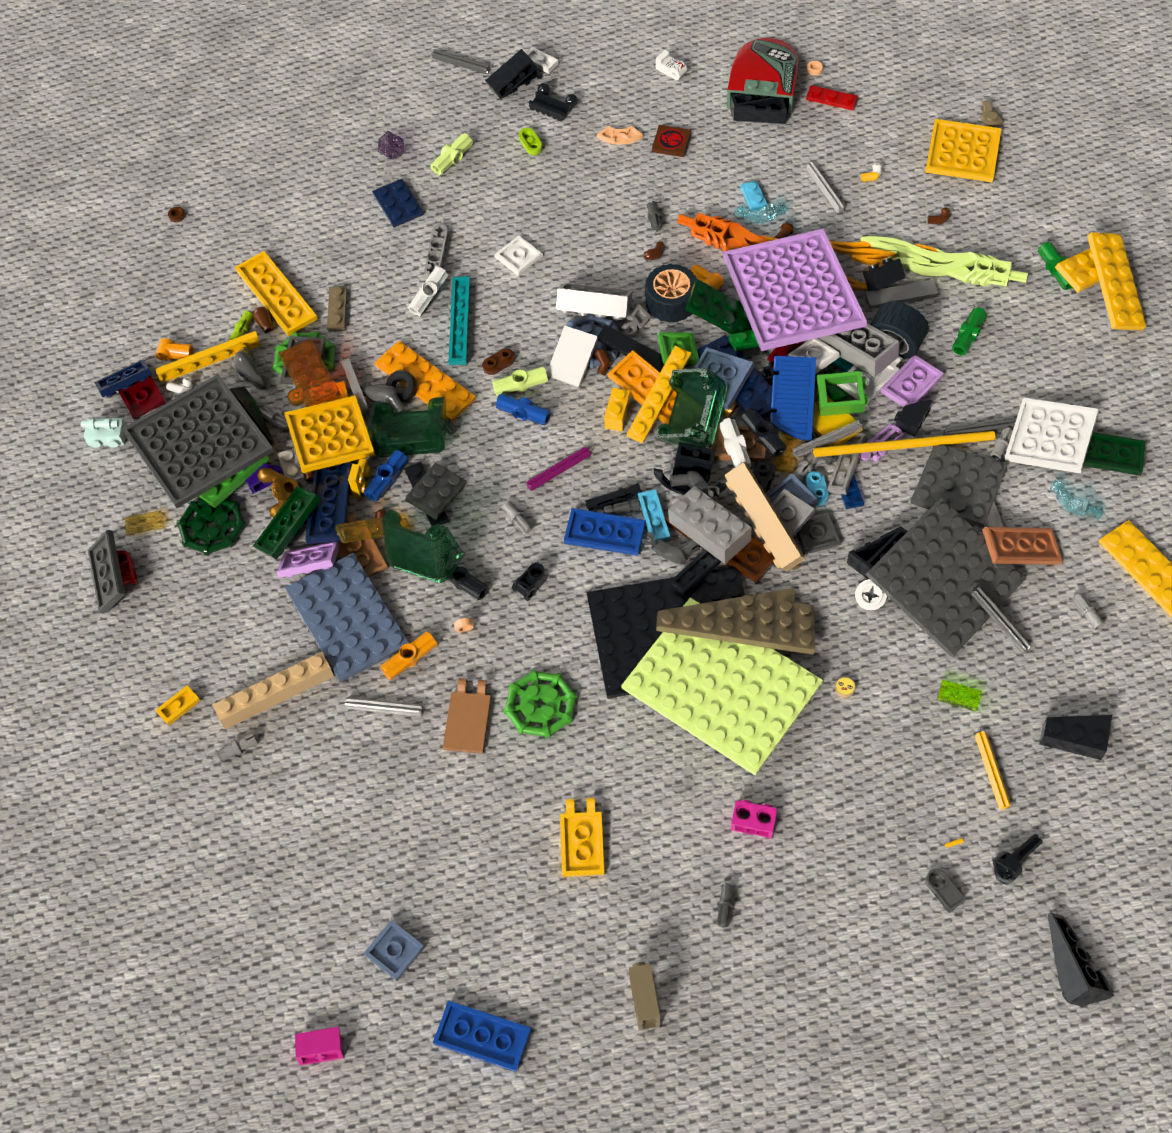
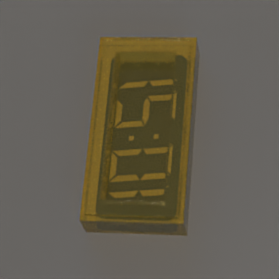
M161 510L124 517L126 535L164 528Z

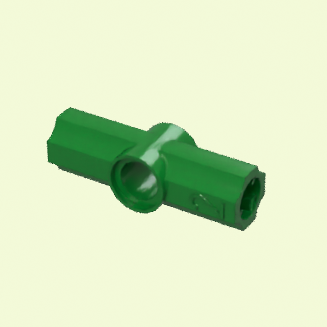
M1043 243L1038 248V253L1046 263V270H1049L1050 276L1056 278L1063 290L1073 288L1055 268L1059 262L1067 258L1065 256L1061 257L1052 243Z
M973 308L968 319L962 323L958 337L952 346V351L960 356L966 355L972 343L975 342L976 336H979L981 326L987 317V313L983 308Z

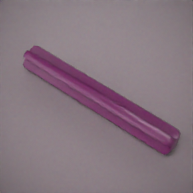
M587 447L581 448L526 482L527 487L533 491L591 455L590 450Z

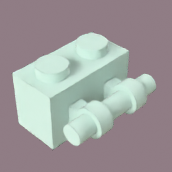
M95 418L81 421V427L85 428L84 439L88 446L98 448L100 446L117 447L118 445H124L126 435L122 428L126 427L123 418Z

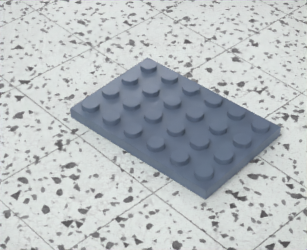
M354 553L334 562V565L329 569H320L285 587V591L340 683L398 653L402 645L409 644Z

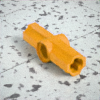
M425 632L412 643L402 645L399 652L383 663L380 668L384 675L392 680L408 667L415 666L420 658L438 646L437 642L430 633ZM408 654H413V655H412L411 657H409V658H406V657H405V656L408 655Z

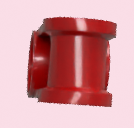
M125 550L117 551L123 586L132 583L134 585L138 584L131 556Z

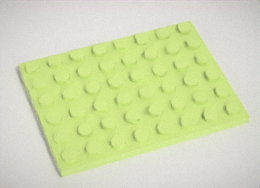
M689 598L684 606L696 605L700 603L696 602L692 598ZM663 632L621 686L623 690L756 776L822 685L823 680L772 648Z

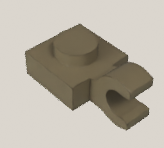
M989 100L982 101L983 107H980L982 111L980 118L984 126H1001L1003 121L997 110H991Z

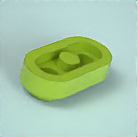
M523 128L519 131V141L526 152L530 155L540 154L542 143L534 130Z

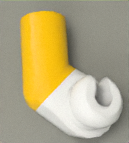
M874 164L873 170L870 173H861L862 182L877 180L883 172L882 165Z

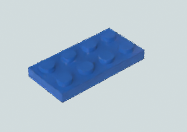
M572 508L564 537V544L639 556L646 520Z
M448 1000L433 1040V1045L517 1073L532 1029Z

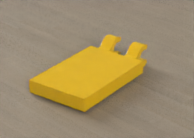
M814 389L812 431L819 437L857 421L849 414L820 416L817 390ZM827 396L828 403L834 402ZM855 431V434L853 432V434L851 433V435L849 434V436L847 435V437L845 436V438L843 437V439L841 438V440L839 439V441L837 440L829 445H843L857 433Z
M586 798L587 812L575 813L574 799H566V813L560 814L562 877L604 875L602 812H595V798Z

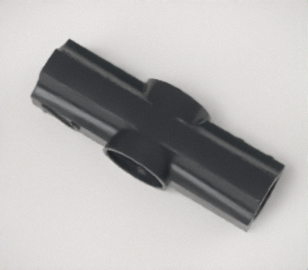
M749 408L744 412L741 420L756 436V441L762 444L773 457L781 456L787 447L772 430L771 423L765 421L755 409Z
M445 557L440 558L436 562L434 571L453 583L457 589L465 591L478 601L486 596L489 590L488 585L468 573L465 567L457 566Z

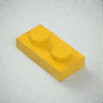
M186 685L155 711L170 726L197 705L200 699Z

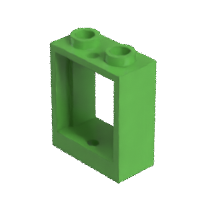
M861 371L817 375L816 387L820 416L865 411V405H868V395L864 394L866 379L862 378ZM857 383L859 400L828 403L826 385Z

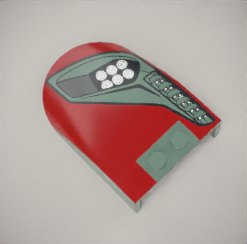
M760 38L743 45L738 50L732 64L727 89V108L730 109V96L733 93L789 98L788 114L791 115L799 68V57L795 49L788 43L773 38Z

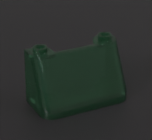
M708 368L673 370L670 386L677 393L669 424H660L657 427L655 438L666 443L679 445V442L710 448L714 441L727 391L726 383Z
M445 397L430 399L428 410L394 413L389 403H373L367 431L374 454L379 457H390L394 451L398 450L405 455L439 453L443 451L446 443Z
M388 509L382 518L386 558L390 566L437 583L448 580L464 557L463 551L449 528L442 525H434L427 530L425 535L402 527L400 524L401 516L398 512Z

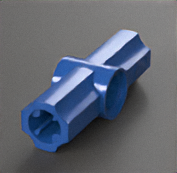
M502 393L499 394L495 404L497 409L512 414L516 419L530 420L543 426L547 425L550 420L551 410L534 405L530 399L525 397L517 399Z
M399 450L394 451L387 462L378 467L377 475L365 489L364 495L369 500L378 502L388 487L395 484L397 475L409 461L408 457Z

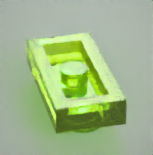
M942 679L937 700L977 711L982 691Z

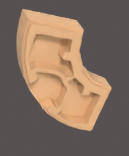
M608 126L597 134V138L611 144H629L643 138V134L633 126L625 129H615Z

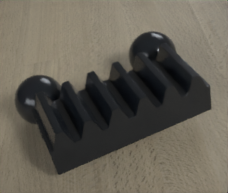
M541 83L538 86V92L535 93L534 100L529 101V107L531 110L535 109L536 112H541L543 115L547 114L548 117L552 116L553 119L557 118L561 122L569 113L570 107L577 105L578 98L574 94H569L566 96L565 102L547 96L550 93V87L546 83Z

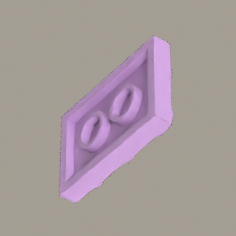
M915 355L882 387L881 393L902 407L917 403L943 378L944 373Z
M327 542L285 552L277 569L279 578L293 577L300 573L307 574L314 570L331 568L334 565L340 548L339 542Z

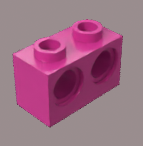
M736 800L731 830L772 838L777 808H773L770 804L758 805L752 804L749 800ZM747 813L749 817L743 819L739 817V814ZM767 817L770 821L763 823L759 818Z

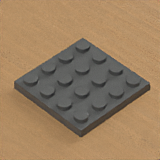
M947 445L933 446L910 503L929 510L942 498L969 524L983 528L1008 464Z

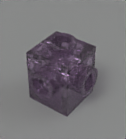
M387 131L378 139V152L392 160L396 159L404 152V139Z

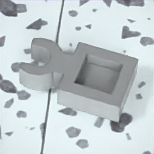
M637 304L626 317L629 322L623 324L622 329L624 330L629 327L630 332L628 336H632L636 333L637 329H642L651 316L640 304Z

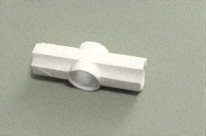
M437 266L434 268L408 306L411 313L421 316L448 276L443 268ZM424 289H430L432 294H427Z
M724 419L720 423V430L724 437L727 454L731 456L735 468L743 462L750 468L751 461L746 451V443L743 435H740L735 419Z

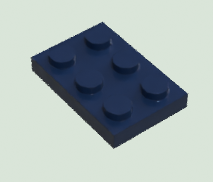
M403 179L372 191L373 196L393 228L424 215Z
M142 359L94 383L102 397H111L120 389L130 388L133 385L132 383L148 379L152 373Z

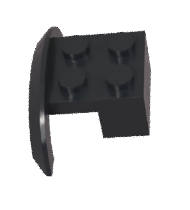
M679 442L672 475L696 471L709 483L716 450ZM653 469L656 479L667 489L685 495L690 490L688 485L671 487L670 480L666 478L663 470ZM720 482L716 485L720 488L719 493H722L727 487L726 484Z

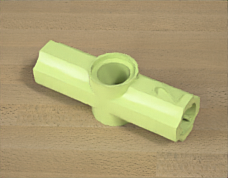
M464 133L451 145L446 144L441 151V155L430 164L431 169L438 175H442L452 164L456 165V162L462 159L463 153L473 145V140L468 134Z
M544 367L529 371L516 370L511 376L492 381L496 396L514 391L521 393L526 391L528 387L548 382V377Z

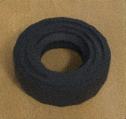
M395 371L390 374L385 386L396 388L398 381L405 380L407 383L406 390L403 393H397L402 403L408 402L416 394L417 381L407 371Z

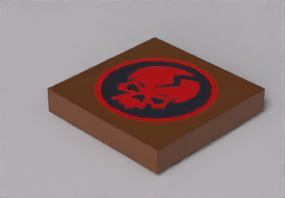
M659 125L653 142L652 152L684 157L691 129Z

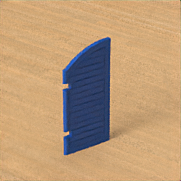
M774 356L773 371H779V375H773L771 409H777V413H771L770 423L793 438L811 441L816 357Z

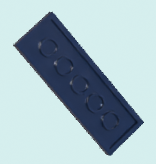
M726 335L697 349L699 358L707 347L747 360L740 351L735 352ZM753 368L735 401L738 402V405L744 412L749 408L755 409L762 418L771 415V413L777 412V409H771L772 387Z
M353 461L314 470L311 492L320 497L321 500L308 516L305 537L307 544L344 541L350 495L348 478Z

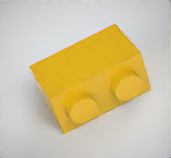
M612 388L604 416L606 429L623 432L631 403L630 390Z

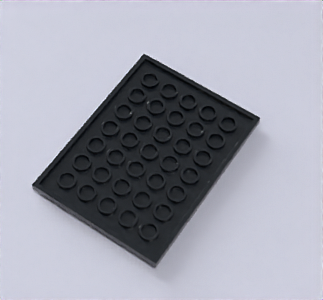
M735 567L712 570L685 596H682L670 586L669 582L674 577L586 592L607 699L631 695L623 690L621 685L663 633L656 631L658 611L683 607L689 598L702 604L743 597L745 593L739 570Z

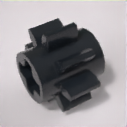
M769 362L768 366L763 367L762 376L771 384H773V375H779V371H773V362Z

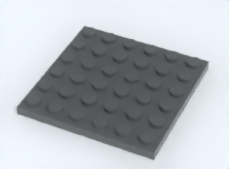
M218 374L122 428L176 509L274 452L273 447Z
M942 498L865 574L952 657L991 617L971 593L976 588L981 587L992 601L1000 607L1026 579L1012 564H993L985 538Z

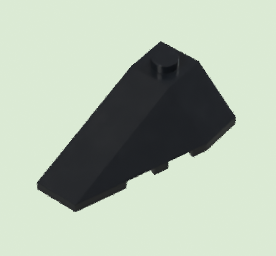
M245 386L230 388L229 390L272 446L274 440L255 399Z
M1049 913L1048 921L1058 981L1063 991L1064 999L1070 1004L1085 1006L1112 998L1114 994L1100 970L1094 971L1088 962L1091 959L1089 953L1076 945L1079 942V938L1064 916Z

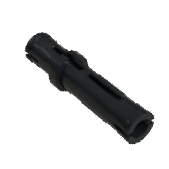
M636 483L635 485L625 488L619 487L616 491L585 500L588 511L619 501L625 502L626 499L637 496L642 491L640 485Z

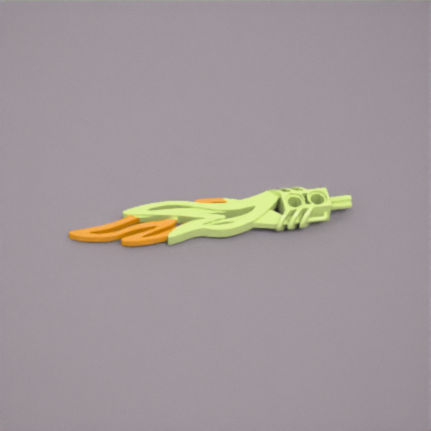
M878 236L861 237V242L829 241L834 252L851 255V260L870 265L878 262L880 264L882 259L892 256L894 259V257L898 256L897 258H900L903 269L924 276L949 275L962 280L963 283L971 282V284H980L985 287L991 284L1007 286L1008 280L1026 283L1028 276L1026 272L1010 270L1012 262L997 260L991 255L986 256L973 252L946 253L930 246L913 245L899 239ZM974 266V270L970 271V270L968 269V268Z

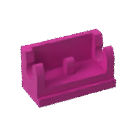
M333 1027L295 1034V1053L299 1065L344 1058L340 1028Z

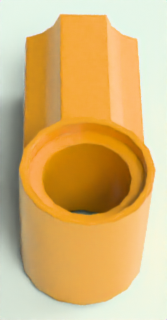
M696 264L691 268V271L698 280L717 290L725 283L723 277L716 272L712 274Z
M162 338L155 355L159 360L167 359L170 361L171 358L181 359L193 355L194 348L191 344L175 343L170 339Z

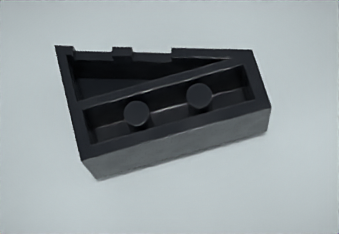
M521 49L485 81L501 100L518 91L516 88L524 84L527 86L530 84L529 81L535 78L540 79L542 76L533 60Z
M742 93L731 94L730 111L734 121L785 124L787 109L782 97Z
M900 526L880 536L879 539L866 543L857 550L849 551L847 564L869 579L865 574L904 536L907 530Z
M1112 715L1047 717L1042 726L1039 745L1102 760L1107 752Z

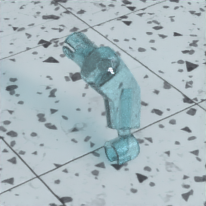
M783 203L778 205L768 204L760 210L748 209L747 212H745V207L743 206L735 208L736 217H745L746 221L757 224L767 223L774 220L778 215H783L787 212V207Z
M1054 480L1050 489L1057 493L1056 499L1065 511L1078 516L1089 515L1096 519L1102 517V507L1092 505L1084 498H1074L1067 490H1062L1065 486L1062 481L1059 480L1057 482Z

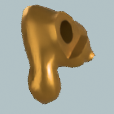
M263 467L258 471L259 481L263 483L272 482V492L275 499L278 500V503L272 505L269 510L270 516L274 518L295 487L299 486L302 488V485L297 480L280 474L271 468Z

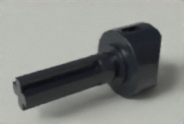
M1034 834L1012 854L1006 851L1000 852L992 860L996 879L1003 884L1009 885L1022 874L1020 863L1043 843L1042 839L1037 834Z

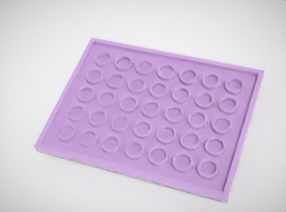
M824 229L723 252L724 261L761 351L867 326V320Z

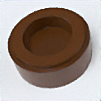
M173 207L168 211V217L172 222H180L185 218V211L181 207Z

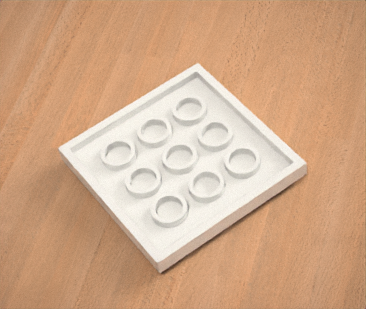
M1023 397L1005 454V461L1081 474L1097 420L1098 409Z

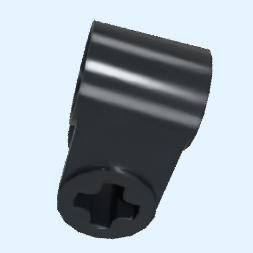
M540 563L531 564L514 581L512 590L519 592L526 601H529L546 581L544 566ZM536 573H540V574H541L540 576H537V577L533 576V575L536 574Z

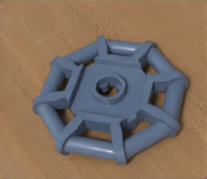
M593 314L567 322V327L595 336L599 335L602 327L594 325V322L602 325L606 324L619 331L614 319L600 318ZM597 341L588 367L594 369V367L600 365L598 359H594V353L597 349L607 351L613 362L617 359L618 352L613 349L611 351L607 350L608 346Z

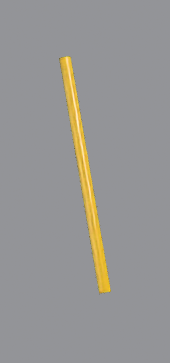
M987 431L813 448L814 457L990 441L995 440V432Z

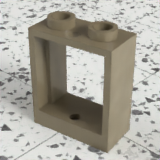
M645 962L635 963L632 965L633 967H629V980L638 1030L660 1027V1012L651 964H645Z

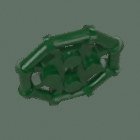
M203 499L194 502L190 501L184 514L176 522L182 538V545L185 548L189 547L202 552L205 556L228 547L232 548L240 532L246 527V522L240 510V503L225 499L220 504L228 508L223 510L218 508V506L216 508L205 506L208 503ZM195 511V513L197 514L194 517V519L192 521H188L193 512ZM234 513L236 521L230 522L229 515ZM214 521L215 526L208 528V523ZM187 528H192L194 534L189 536ZM231 528H234L230 536L227 537L226 535L229 532V530ZM197 539H199V540H201V541H204L205 544L202 545V544H199V543H197V542H195V541H196ZM215 540H223L222 542L211 545V543Z

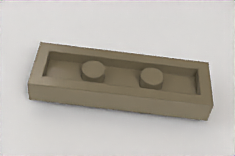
M347 286L329 287L328 331H345Z

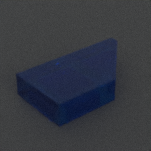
M853 475L847 494H840L846 510L864 506L862 495Z

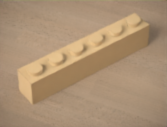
M743 462L725 474L728 480L726 485L731 491L736 493L735 499L741 507L744 506L746 518L755 524L754 531L759 538L762 537L765 543L763 545L769 554L772 552L775 557L773 562L776 567L787 572L806 560L749 466Z
M320 652L213 704V707L223 727L227 729L334 677L323 652Z

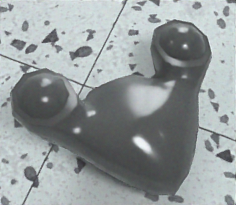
M245 347L237 351L233 360H231V364L236 370L239 379L242 381L249 379L257 389L265 388L267 379L256 370L253 352Z

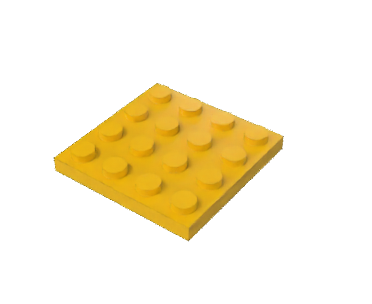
M935 119L925 172L993 182L1002 128Z
M356 395L284 412L302 473L374 456V449Z

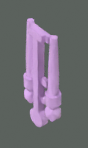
M890 423L865 443L887 441L895 433H898L899 436L893 440H900L904 433L896 425ZM889 428L892 429L881 440H878ZM888 450L861 453V459L868 461L871 454L875 453L872 459L877 462Z

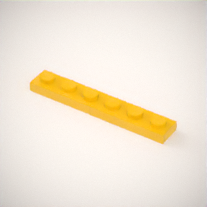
M256 331L163 365L156 368L155 371L160 382L164 383L235 356L236 352L244 347L251 350L261 346Z
M677 346L673 348L628 430L627 437L644 444L687 365L691 352Z

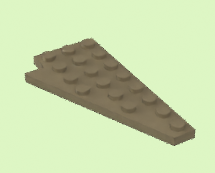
M793 588L660 610L657 614L656 631L811 655L815 652L814 605L795 602V589Z

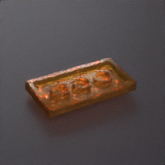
M311 339L278 353L306 407L321 404L340 395L337 385Z

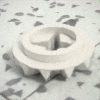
M870 579L861 582L855 592L857 603L866 610H877L884 605L887 599V595ZM874 587V593L879 597L872 598L869 603V597L863 593H870Z

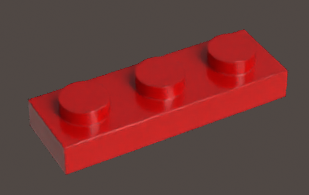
M813 85L810 86L806 96L808 101L852 111L858 99V95Z

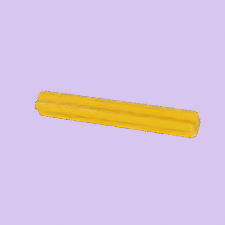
M985 731L978 732L975 738L1000 809H1007L1011 803L988 735Z

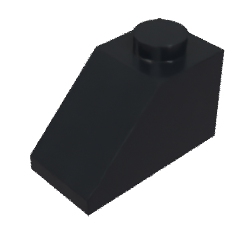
M926 400L905 405L902 411H898L894 418L896 426L902 432L915 437L931 411L933 401Z

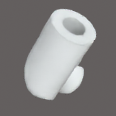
M185 378L181 384L168 382L166 389L182 394L193 388V380Z

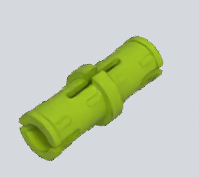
M250 311L243 312L239 322H236L235 329L229 340L241 337L245 332L247 333L248 326L253 319V314Z

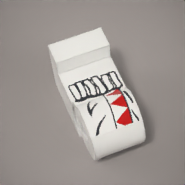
M666 50L656 57V69L676 80L680 79L687 72L686 65L682 61L672 58Z

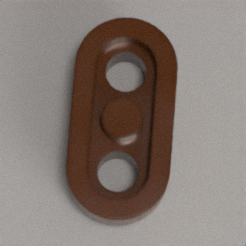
M511 349L500 350L483 361V371L489 375L502 371L515 362V353Z

